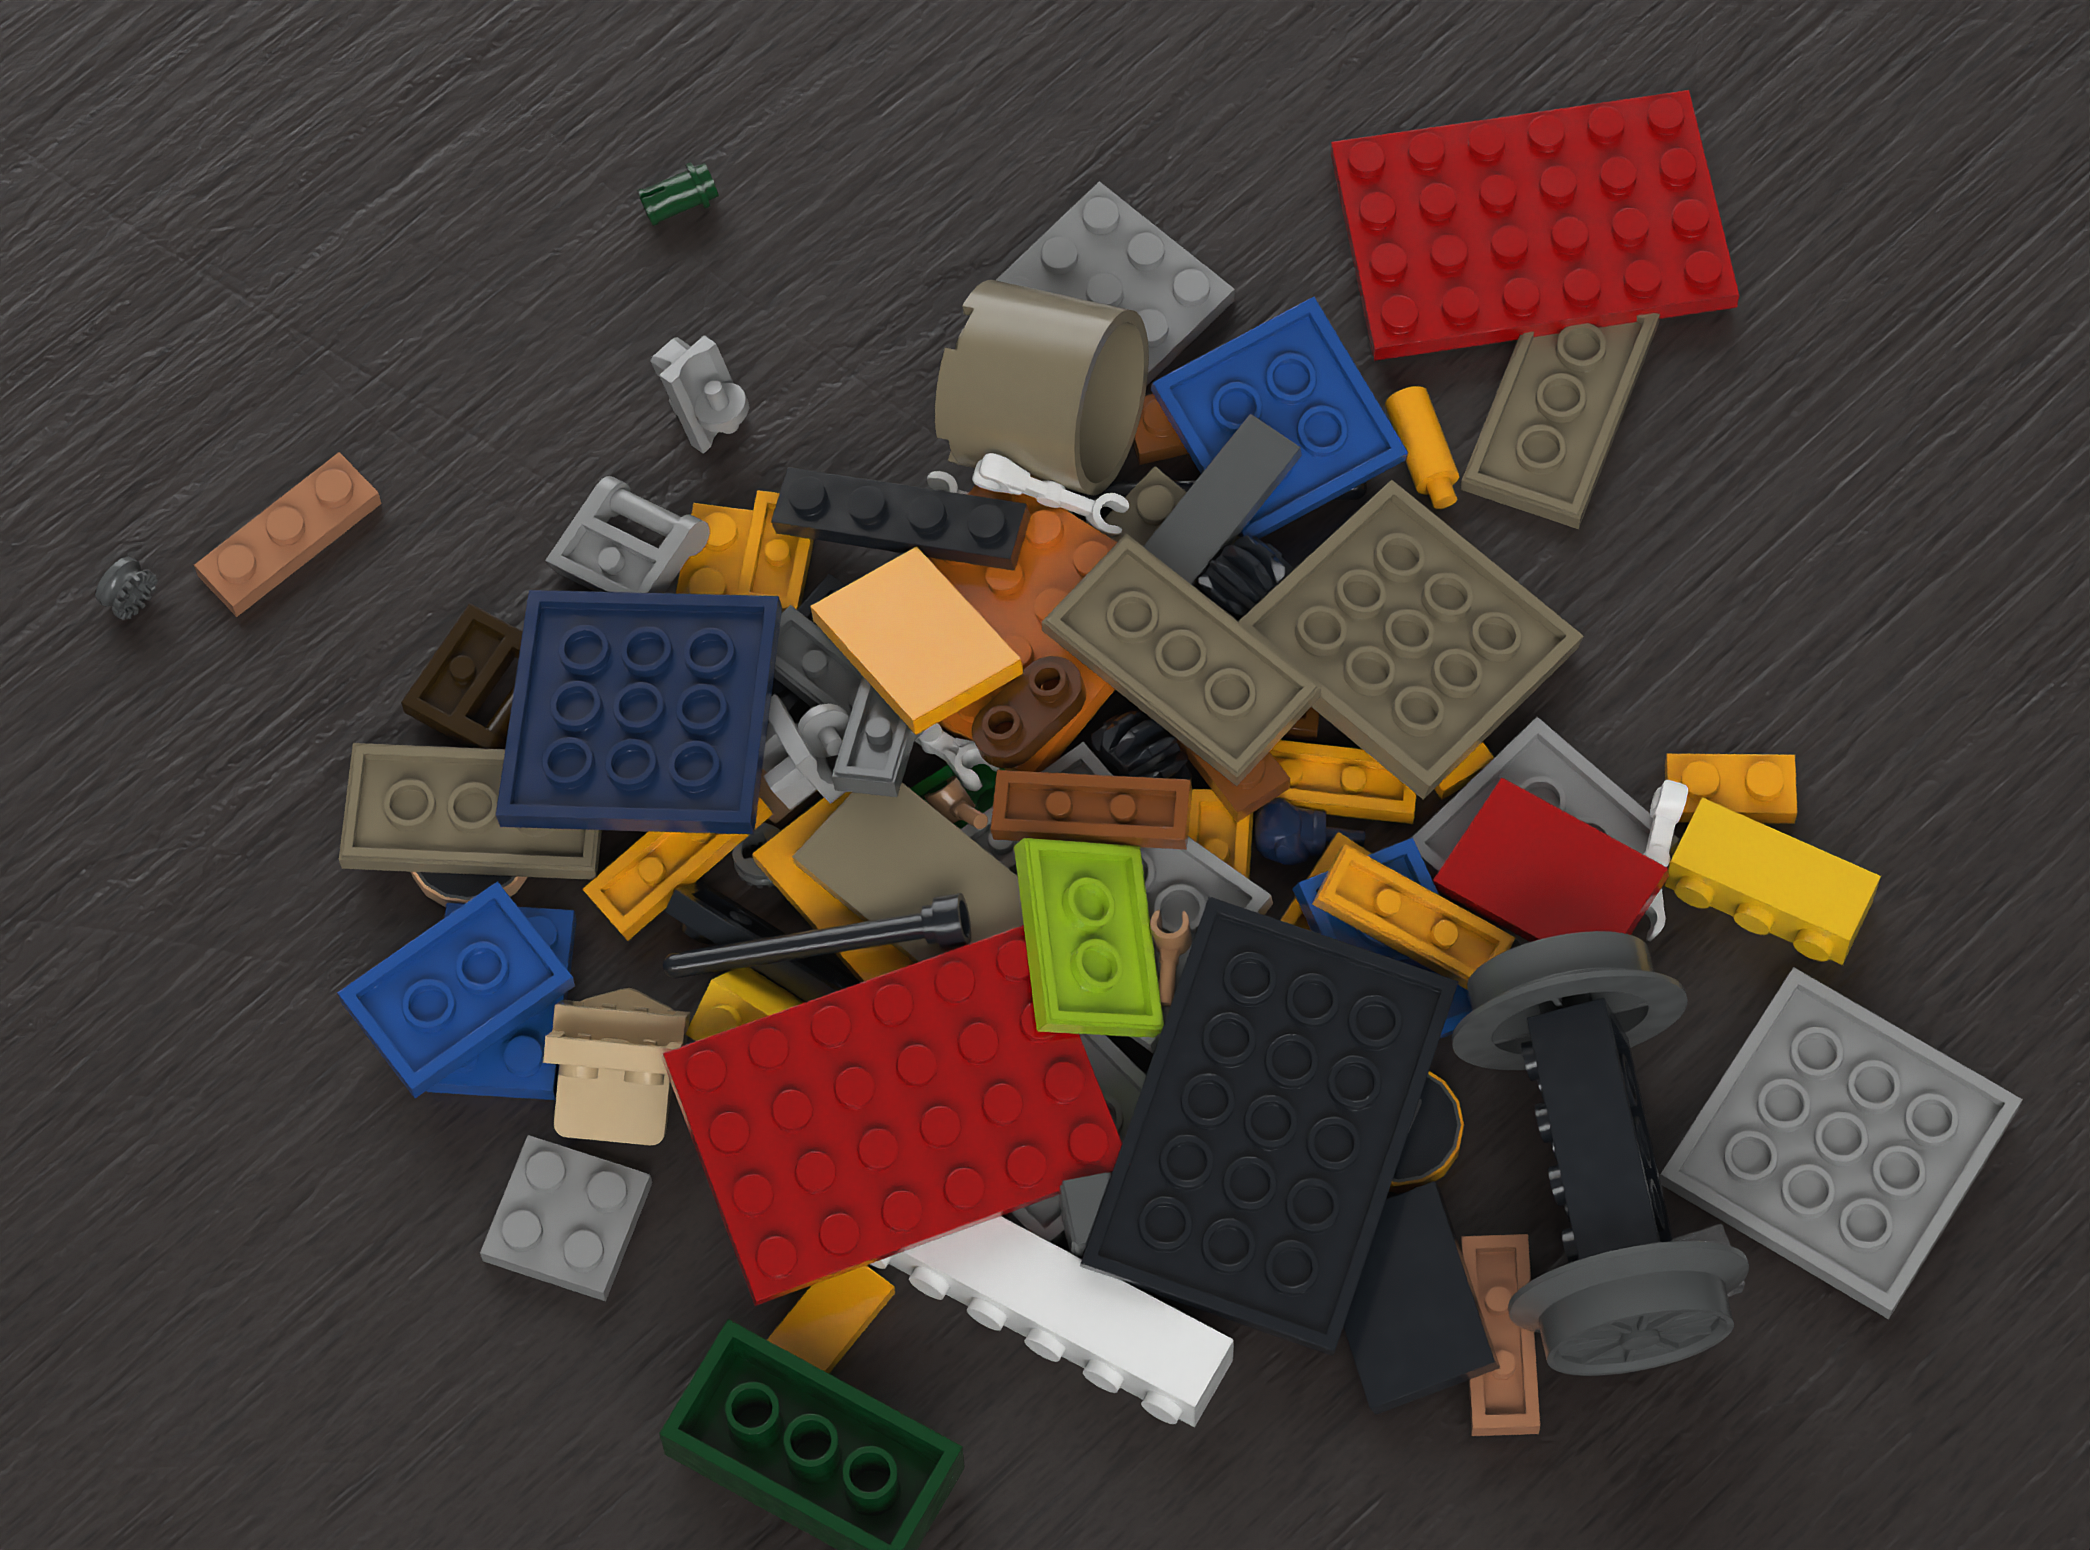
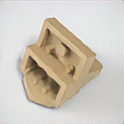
M632 988L619 989L586 998L582 1001L560 1000L555 1004L553 1030L545 1036L543 1063L559 1064L554 1114V1129L560 1136L568 1138L650 1146L660 1143L665 1137L672 1091V1085L662 1061V1055L667 1051L687 1044L688 1036L685 1034L689 1027L691 1012L674 1011L671 1007Z

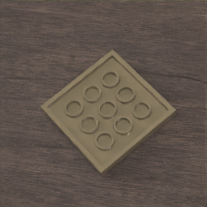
M1393 480L1389 481L1238 621L1321 687V697L1311 706L1422 799L1429 795L1578 649L1584 637Z

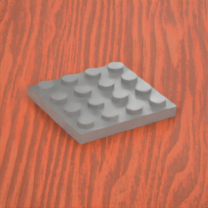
M1793 967L1660 1174V1182L1662 1186L1889 1319L2017 1113L2023 1099Z

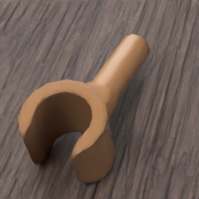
M956 776L948 778L946 780L948 784L942 789L931 794L929 792L925 794L924 797L929 805L952 823L964 820L977 829H983L988 824L987 816L975 809V804Z
M1160 910L1155 911L1150 920L1154 946L1160 953L1159 992L1161 1006H1171L1175 992L1176 969L1179 964V956L1184 954L1192 944L1189 917L1185 911L1182 912V926L1174 933L1162 932Z

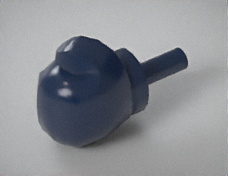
M1280 797L1274 798L1260 807L1255 816L1254 839L1256 849L1264 858L1283 865L1304 863L1308 860L1309 855L1321 857L1325 848V842L1330 843L1338 831L1361 847L1365 843V831L1327 827L1325 811H1312L1310 808L1295 807Z

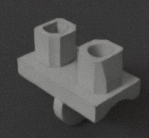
M702 336L695 344L689 346L676 337L671 339L653 355L651 359L652 366L656 374L661 378L669 396V403L674 413L679 417L691 446L704 454L712 446L713 439L718 432L731 434L737 431L739 424L742 423L748 414L749 402L742 388L733 383L715 342L706 336Z
M774 694L771 696L762 767L767 774L763 777L770 789L790 810H793L817 790L831 804L843 795L845 791H835L832 781L833 770L825 757L839 754L850 718L846 710L838 705L822 704L810 708L800 719L799 724L794 723L782 700Z

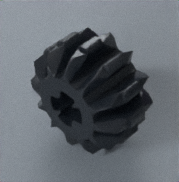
M1247 535L1237 539L1233 545L1225 546L1221 555L1216 560H1211L1207 571L1198 577L1199 584L1196 589L1235 620L1239 621L1293 571V567L1283 559L1284 555L1268 543L1266 545L1257 537L1251 538Z
M1141 709L1136 711L1130 710L1121 716L1117 714L1102 723L1101 728L1091 734L1092 744L1088 748L1113 776L1187 779L1192 782V774L1185 765L1188 755L1181 751L1177 744V738L1172 736L1171 733Z

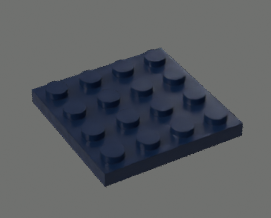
M529 590L496 808V818L500 827L754 835L782 614L779 596Z

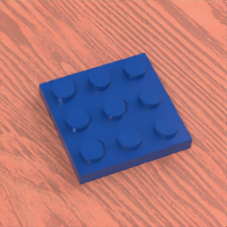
M1315 297L1300 303L1152 382L1151 391L1200 474L1204 472L1250 414L1301 447L1302 456L1239 533L1238 536L1240 538L1248 535L1251 538L1257 537L1261 539L1402 463L1408 456V451Z

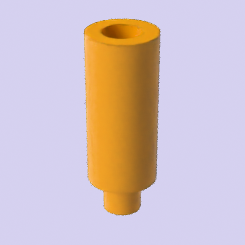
M1413 386L1399 390L1386 400L1385 408L1394 430L1408 451L1405 461L1415 488L1420 494H1429L1435 509L1447 508L1457 501L1452 485L1458 481L1459 473L1427 389L1421 386Z

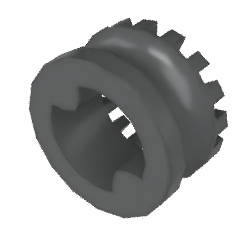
M130 556L121 558L105 572L99 581L95 593L96 600L103 606H112L113 614L122 620H125V618L130 619L132 614H138L137 606L142 609L146 606L142 601L143 599L150 601L152 598L150 593L155 592V585L158 582L156 575L151 571H140V563Z
M767 823L761 824L755 830L754 835L750 834L732 850L734 868L742 881L745 880L747 885H756L757 888H763V885H768V887L774 886L772 881L754 862V859H744V856L747 853L746 850L752 848L751 845L757 846L759 845L758 842H762V845H764L778 834L780 830L775 826Z

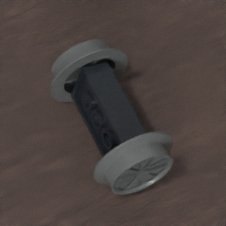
M1578 932L1548 937L1515 947L1488 960L1477 968L1468 980L1467 989L1472 1012L1464 1017L1454 1029L1452 1046L1455 1054L1467 1063L1498 1070H1527L1530 1080H1537L1540 1093L1545 1101L1535 1104L1539 1131L1544 1143H1551L1555 1159L1558 1162V1165L1548 1167L1550 1184L1557 1205H1564L1568 1220L1572 1228L1562 1230L1564 1249L1569 1264L1549 1271L1520 1288L1508 1304L1511 1321L1523 1329L1541 1333L1548 1366L1558 1372L1571 1375L1600 1376L1646 1370L1683 1360L1715 1346L1724 1340L1734 1328L1727 1294L1740 1285L1747 1277L1749 1272L1748 1260L1746 1255L1739 1249L1721 1243L1702 1241L1674 1242L1631 1052V1047L1658 1035L1681 1017L1688 1002L1685 988L1676 979L1654 972L1649 948L1644 941L1635 936L1618 932Z

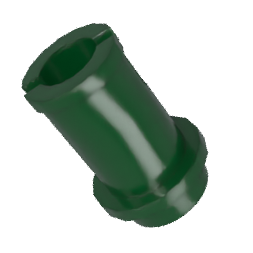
M691 162L685 164L686 171L645 189L637 190L652 226L658 225L659 222L700 204L706 209L710 207L709 200L719 197L715 183L705 163L696 167Z

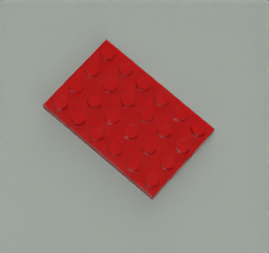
M1689 90L1331 142V158L1374 361L1518 340L1520 335L1528 332H1534V337L1560 334L1567 326L1589 323L1601 328L1637 322V316L1656 313L1660 314L1659 319L1736 308L1738 305L1739 291Z
M1024 925L667 1051L662 1055V1061L755 1306L1057 1196L1060 1192V1186L1065 1180L1101 1173H1110L1112 1175L1122 1146V1141L1080 1035L1073 1033L1037 1032Z

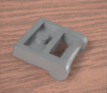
M606 476L595 486L545 561L556 573L594 592L665 593L689 556L697 555L705 547L709 538L710 528L705 521L690 514L680 517L631 493L629 485L612 476ZM622 515L666 538L658 549L607 524L608 520L611 517Z

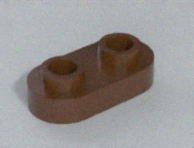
M1058 656L1040 658L1026 667L1022 675L1012 680L976 715L972 725V737L981 757L994 767L1013 768L1027 762L1084 706L1086 688L1078 668L1071 661ZM1049 680H1059V684L1054 689H1040L1042 684ZM1004 722L1013 723L1012 728L1008 732L1003 734L994 733L995 728L999 724Z

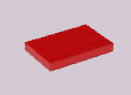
M1501 777L1433 879L1436 890L1522 938L1533 942L1548 937L1578 932L1606 931L1631 935L1667 881L1669 871L1664 865Z

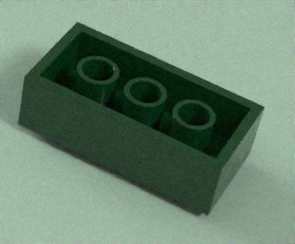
M729 1319L726 1321L659 1433L666 1456L837 1550H917L965 1468L963 1446Z

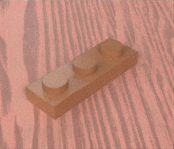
M338 452L194 564L197 575L227 608L238 617L381 505L379 493Z
M1528 1234L1462 1236L1461 1252L1500 1365L1499 1369L1468 1380L1472 1436L1539 1434L1540 1413L1534 1331H1529L1515 1325L1511 1321L1508 1312V1304L1513 1295L1520 1288L1531 1282Z

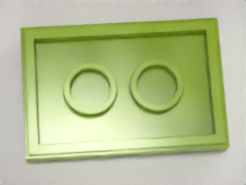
M1023 838L1014 846L1037 1032L1156 1037L1162 1032L1164 1022L1140 846Z

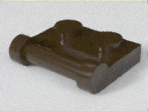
M469 603L401 701L404 713L468 748L505 750L515 685L486 727L472 721V719L514 658L519 659L523 631Z

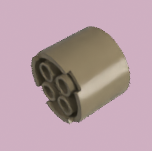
M986 280L971 292L962 305L964 315L970 317L959 335L955 349L945 347L939 370L935 400V428L937 438L949 441L951 452L948 461L975 468L977 462L983 460L986 454L994 453L1008 458L1019 467L1031 473L1030 477L1057 482L1063 485L1066 490L1094 496L1102 493L1114 481L1128 456L1143 409L1148 379L1149 348L1147 332L1141 316L1133 310L1001 281Z

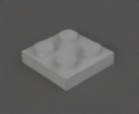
M528 1135L480 1254L483 1262L606 1301L652 1186L651 1175Z

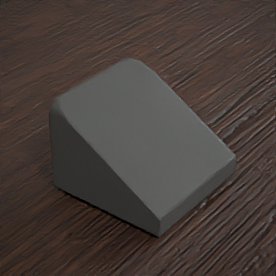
M1110 1173L1065 1180L1060 1186L1059 1207L1069 1253L1081 1259L1083 1258L1111 1177Z

